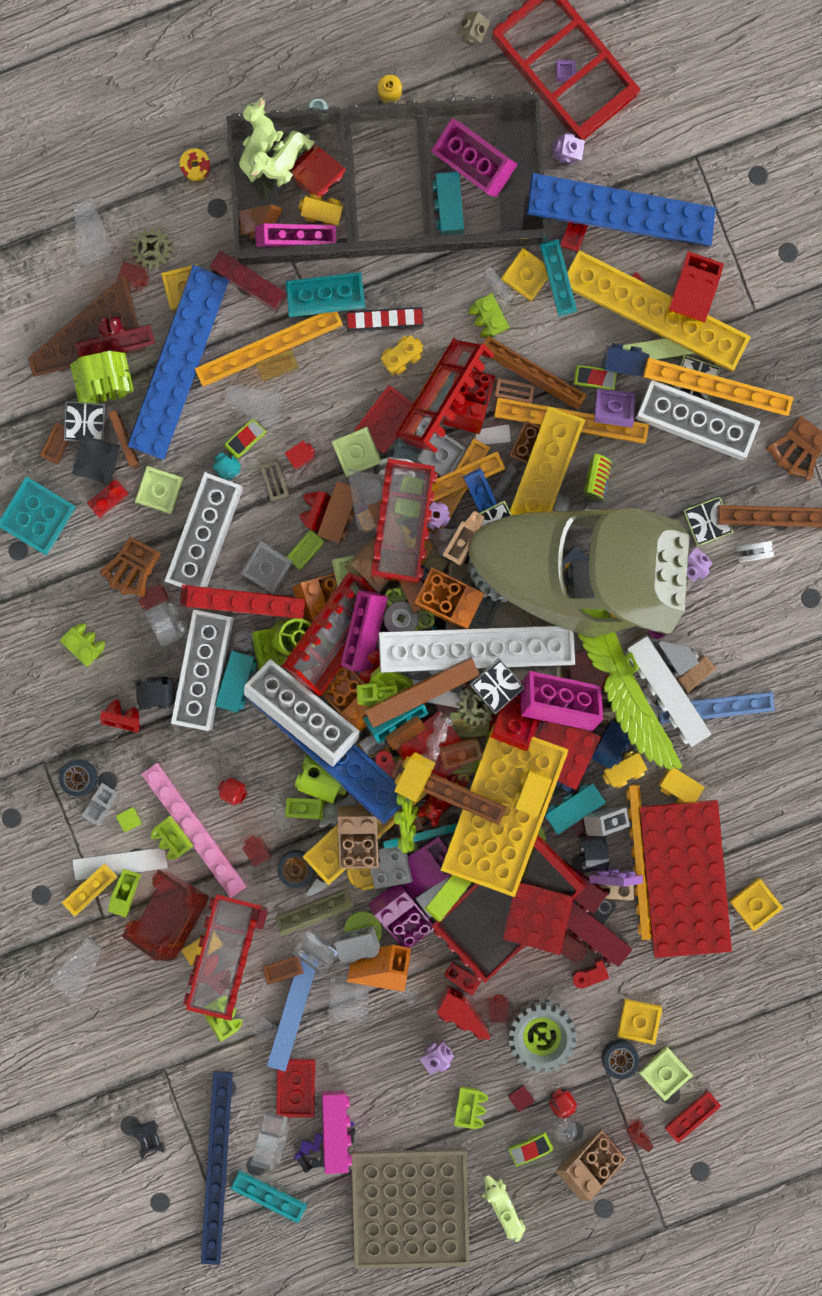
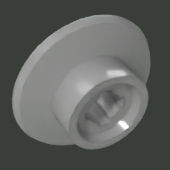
M405 601L392 603L384 614V624L389 632L414 631L419 622L418 612L413 614L409 603ZM399 614L406 616L404 623L397 621Z

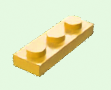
M104 863L68 896L62 904L75 917L118 876Z

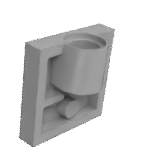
M398 846L388 849L378 848L379 868H370L374 888L378 889L411 883L413 878L407 853H402Z

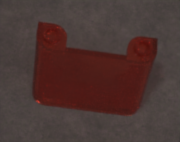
M158 869L152 878V885L157 888L140 920L129 922L125 926L122 937L153 960L170 962L176 959L203 912L209 896L167 871Z

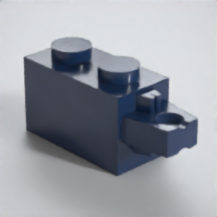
M612 343L611 346L606 345L601 368L606 371L642 377L647 358H649L650 354L642 351L641 347L631 346L630 349L623 348V344Z
M613 721L610 722L603 732L592 756L593 760L608 769H611L615 764L619 765L624 756L621 754L622 751H626L631 743L628 732L624 733L622 731L620 723L618 725Z

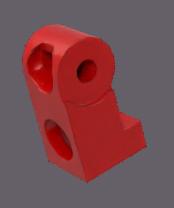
M381 750L376 755V763L391 777L396 762L389 751Z
M601 957L594 959L596 965L586 969L580 968L573 972L572 979L576 987L586 988L610 978Z
M454 961L451 962L444 973L445 977L472 996L482 982L471 971Z

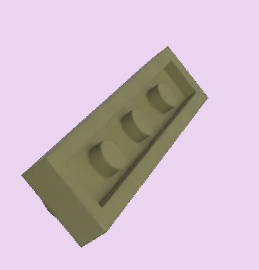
M347 889L277 916L279 932L281 936L353 909L349 892Z

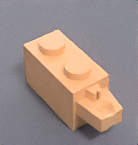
M474 511L466 522L462 521L443 556L463 566L469 555V540L473 533L481 528L485 517Z

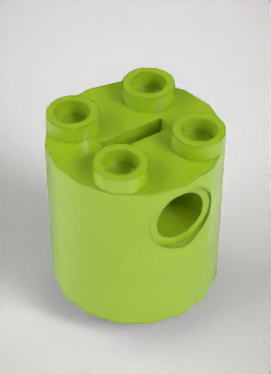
M299 618L278 620L270 632L271 646L278 653L289 656L310 627V622Z
M306 755L302 765L304 772L303 774H298L295 782L297 790L332 804L337 794L345 796L347 790L310 756ZM309 774H316L317 777L311 778Z

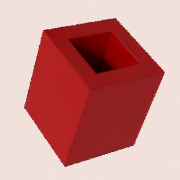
M303 440L286 451L285 455L297 471L315 459L313 454L316 451L310 442L306 444Z

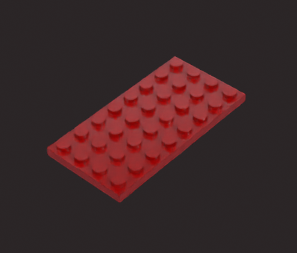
M718 800L640 806L654 957L732 952Z

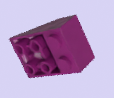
M440 836L433 837L417 850L407 855L413 881L403 885L413 898L452 875L441 871L448 847Z
M402 884L389 887L369 903L374 916L402 947L411 948L434 930L432 921Z

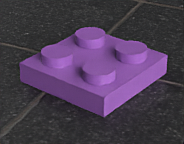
M597 388L594 422L632 428L634 423L635 393Z
M609 869L607 871H597V874L590 875L589 883L624 887L643 883V875H635V871H624L623 873L618 872L619 870Z

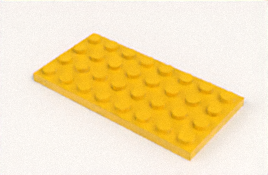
M489 735L470 790L507 806L500 824L497 825L462 809L441 871L515 897L568 749L532 736L529 749L526 752L493 739ZM528 769L547 776L552 780L538 817L515 809V803L512 802L516 791L520 792L522 787L520 784L523 773L527 774Z

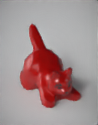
M453 774L448 780L455 783L458 775ZM427 793L424 796L426 803L418 809L417 815L419 817H428L431 825L437 826L442 813L449 810L451 804Z

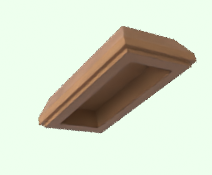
M705 654L697 659L699 664L681 676L676 677L678 683L687 693L717 669Z

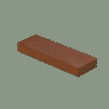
M115 410L109 412L108 414L129 466L132 468L138 467L140 464L134 449L127 446L129 436L120 413Z

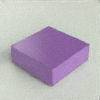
M556 60V82H566L576 74L575 60Z

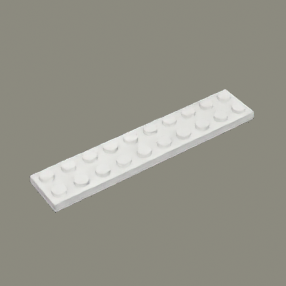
M559 626L378 633L380 673L439 671L447 669L469 657H472L477 669H486L498 658L508 668L575 665L573 632Z

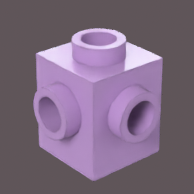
M569 133L555 138L552 146V158L558 159L563 164H573L581 161L585 141L574 138L575 136Z
M439 501L437 504L433 502L432 505H429L432 515L430 522H427V527L432 530L435 528L439 530L441 526L443 528L446 527L451 518L448 517L450 512L447 511L448 507ZM436 511L440 513V517L437 519L433 517V513Z
M697 547L688 554L687 577L693 582L699 577L701 579L705 578L710 572L708 570L709 567L712 565L708 556L703 554Z
M444 1041L438 1044L434 1042L426 1048V1051L420 1057V1061L431 1075L439 1070L442 1072L449 1068L454 1055Z

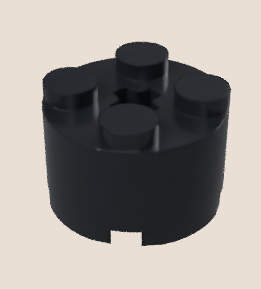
M166 676L149 677L147 682H142V679L135 680L136 701L139 709H149L155 705H158V708H168L176 701L173 677L169 680Z
M586 833L578 835L580 851L584 852V854H580L582 871L609 870L607 836H588Z

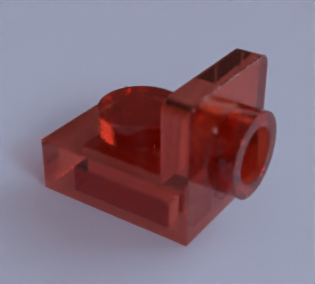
M498 994L494 995V997H489L490 1022H509V998L505 997V995Z
M638 1119L629 1126L628 1136L633 1142L647 1152H650L654 1147L650 1141L651 1137L643 1131L641 1132L644 1124Z

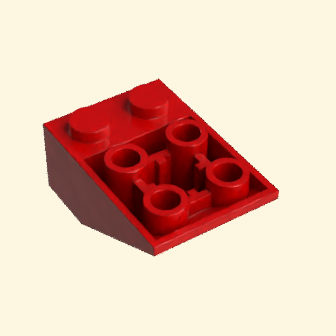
M312 145L310 150L298 158L294 166L288 171L292 174L291 179L301 190L319 197L325 195L329 190L328 187L343 177L346 169L320 147Z
M687 251L680 264L668 311L705 323L721 278L724 263Z
M472 370L469 376L474 380L475 386L469 388L464 384L462 385L459 393L465 398L464 404H458L453 400L449 409L455 414V419L451 421L444 417L443 425L480 434L495 376Z
M446 985L436 1005L439 1018L447 1023L449 1021L455 1023L456 1027L462 1031L469 1030L473 1032V1035L480 1040H484V1038L490 1040L489 1028L464 993Z

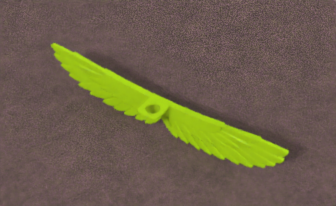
M581 609L594 618H610L608 611L605 609ZM615 632L594 638L578 634L579 639L584 642L582 643L583 648L589 652L587 656L593 661L592 665L601 671L610 673L604 685V692H607L608 702H611L612 712L616 711V720L618 723L620 722L622 731L624 733L628 732L631 744H635L641 755L644 753L650 762L654 760L659 767L664 766L666 769L672 770L674 766L677 769H681L682 764L673 748L672 742L656 718L657 716L634 677V673L639 667L633 653L629 652L626 656L624 655ZM629 658L632 659L634 668L631 666Z

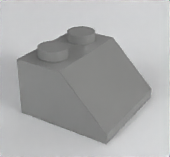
M664 641L653 643L674 676H681L699 664L697 660L699 656L693 648L690 649L688 646Z

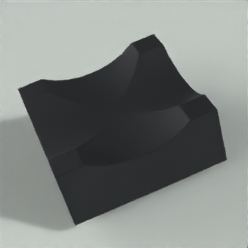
M82 435L72 474L110 485L120 446Z

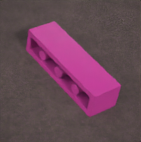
M261 224L255 227L256 247L329 248L337 245L336 225Z
M358 590L341 666L352 671L371 669L372 664L367 656L376 649L378 633L380 632L388 599L387 596L377 592Z
M344 1090L321 1092L325 1174L348 1173V1166H352L351 1154H348V1147H351V1136L347 1135V1127H350V1115H346V1108L350 1107L349 1096H346Z

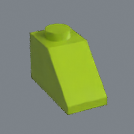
M123 869L111 896L108 912L127 917L141 879V874Z

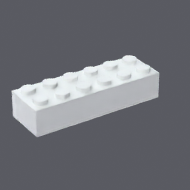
M654 380L648 383L635 417L638 421L739 460L747 458L760 424L758 420Z
M204 472L165 582L179 587L182 585L208 586L243 490L241 485Z
M193 610L171 724L206 731L212 730L217 707L215 704L220 691L234 617Z
M647 634L628 645L626 654L629 652L633 653L639 666L638 673L642 679L647 678L649 681L647 684L653 696L657 694L660 698L657 701L664 712L668 710L670 713L668 718L674 728L679 727L681 730L678 733L685 745L689 743L693 747L712 735Z
M271 659L244 686V695L332 767L358 740L360 731Z

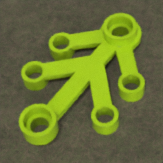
M398 793L397 804L402 805L403 812H396L394 816L395 824H400L401 837L398 839V848L401 849L402 853H407L413 850V837L416 835V826L411 824L418 817V807L412 806V800L409 799L407 801L406 797Z

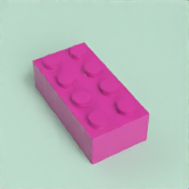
M451 118L431 150L432 153L485 193L495 198L518 165L454 118Z
M529 671L520 682L524 686V689L520 692L521 716L591 731L603 720L601 686Z

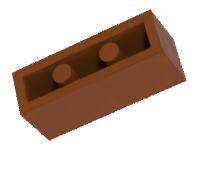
M338 481L336 482L317 536L339 544L341 540L345 541L348 530H345L347 523L352 522L355 512H352L354 504L358 505L361 498L359 489Z

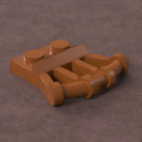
M800 416L787 434L766 447V450L770 451L777 462L776 465L786 469L789 475H796L811 481L816 459L822 452V431ZM790 440L792 444L781 456L777 446ZM798 446L803 451L795 462L791 464L787 461V458ZM808 454L811 457L807 471L799 469L798 466Z
M129 537L118 555L101 568L100 574L107 579L111 588L118 589L123 595L135 594L138 597H144L147 577L152 573L151 570L161 557V554L140 541ZM120 565V567L113 576L112 570H114L117 566ZM129 567H133L122 583L121 579L123 578ZM140 573L137 587L131 586Z

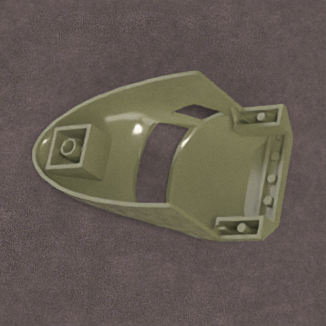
M623 508L613 510L522 513L507 516L483 525L473 533L469 540L468 552L473 565L479 574L499 594L532 615L587 637L594 638L635 626L668 635L672 633L685 611L689 534L679 521L653 512ZM571 524L594 529L590 544L589 575L595 599L570 597L563 582V547L567 530ZM581 609H605L616 618H594Z

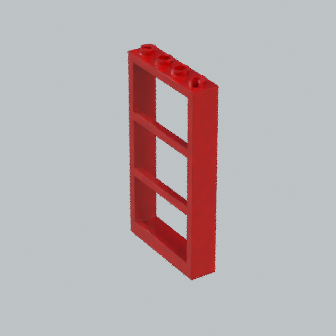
M526 0L522 8L518 11H512L504 23L500 22L493 28L492 40L568 132L573 134L574 138L584 141L639 95L641 89L567 0L554 1L569 17L571 22L527 59L523 60L503 35L545 1ZM577 27L599 55L551 94L529 66ZM604 60L626 88L582 125L578 126L556 99Z

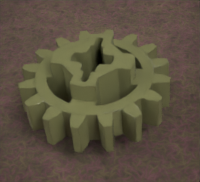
M151 227L150 232H148L144 228V234L137 232L139 238L132 239L135 245L131 246V249L135 251L132 253V256L137 258L136 263L138 265L142 263L143 269L149 266V269L153 271L154 266H156L160 270L162 263L167 266L166 259H172L169 253L173 252V248L169 247L172 245V241L167 240L168 235L166 233L162 235L161 229L155 232V229ZM152 246L155 248V251L152 252L149 248ZM164 247V253L162 255L161 249Z
M468 685V689L463 688V695L457 696L461 700L456 703L457 706H460L457 713L463 714L460 719H467L466 724L473 723V726H479V724L486 725V721H492L491 715L496 714L492 712L480 696L474 694L476 691L471 685ZM477 714L478 716H481V717H480V718H475V717H473V715Z

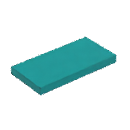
M361 272L285 281L289 317L366 308Z

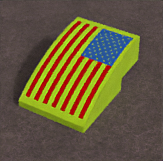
M596 453L591 457L583 496H587L591 500L604 502L612 465L608 458Z

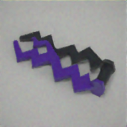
M352 1128L350 1133L352 1143L354 1142L355 1128ZM315 1133L314 1143L302 1140L300 1150L293 1156L302 1167L304 1173L309 1172L312 1168L324 1167L323 1149H321L320 1160L311 1157V1164H308L302 1155L304 1153L310 1156L309 1149L319 1152L320 1142L323 1143V1135Z

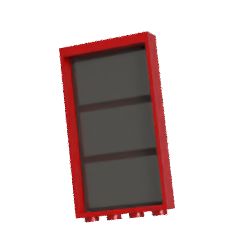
M537 835L520 882L575 898L587 885ZM476 883L452 906L440 922L437 921L432 927L434 928V933L447 942V947L461 957V962L474 971V976L479 981L483 980L486 983L525 945L503 939L513 896Z

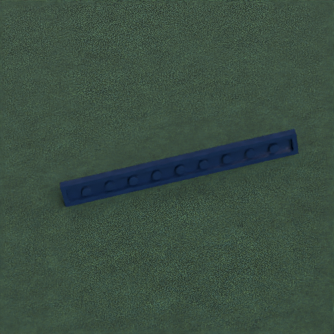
M229 1071L213 1072L201 1264L220 1265L233 1084V1072Z

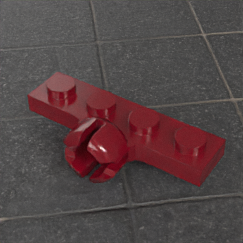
M110 317L109 323L107 318L99 321L98 329L100 336L76 342L75 347L80 358L107 351L122 353L153 345L156 341L150 324L124 329L120 318Z

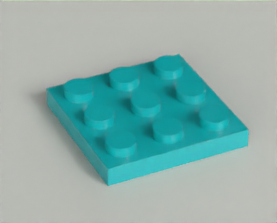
M26 476L0 518V528L47 556L75 511L76 506Z

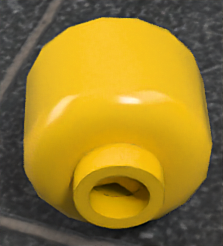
M394 75L383 76L377 84V93L382 102L393 104L401 98L402 84Z

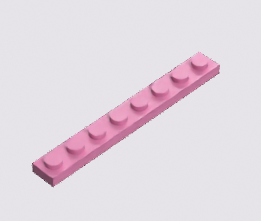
M156 763L142 773L143 778L192 842L193 847L229 897L232 898L246 888L245 882L159 763Z

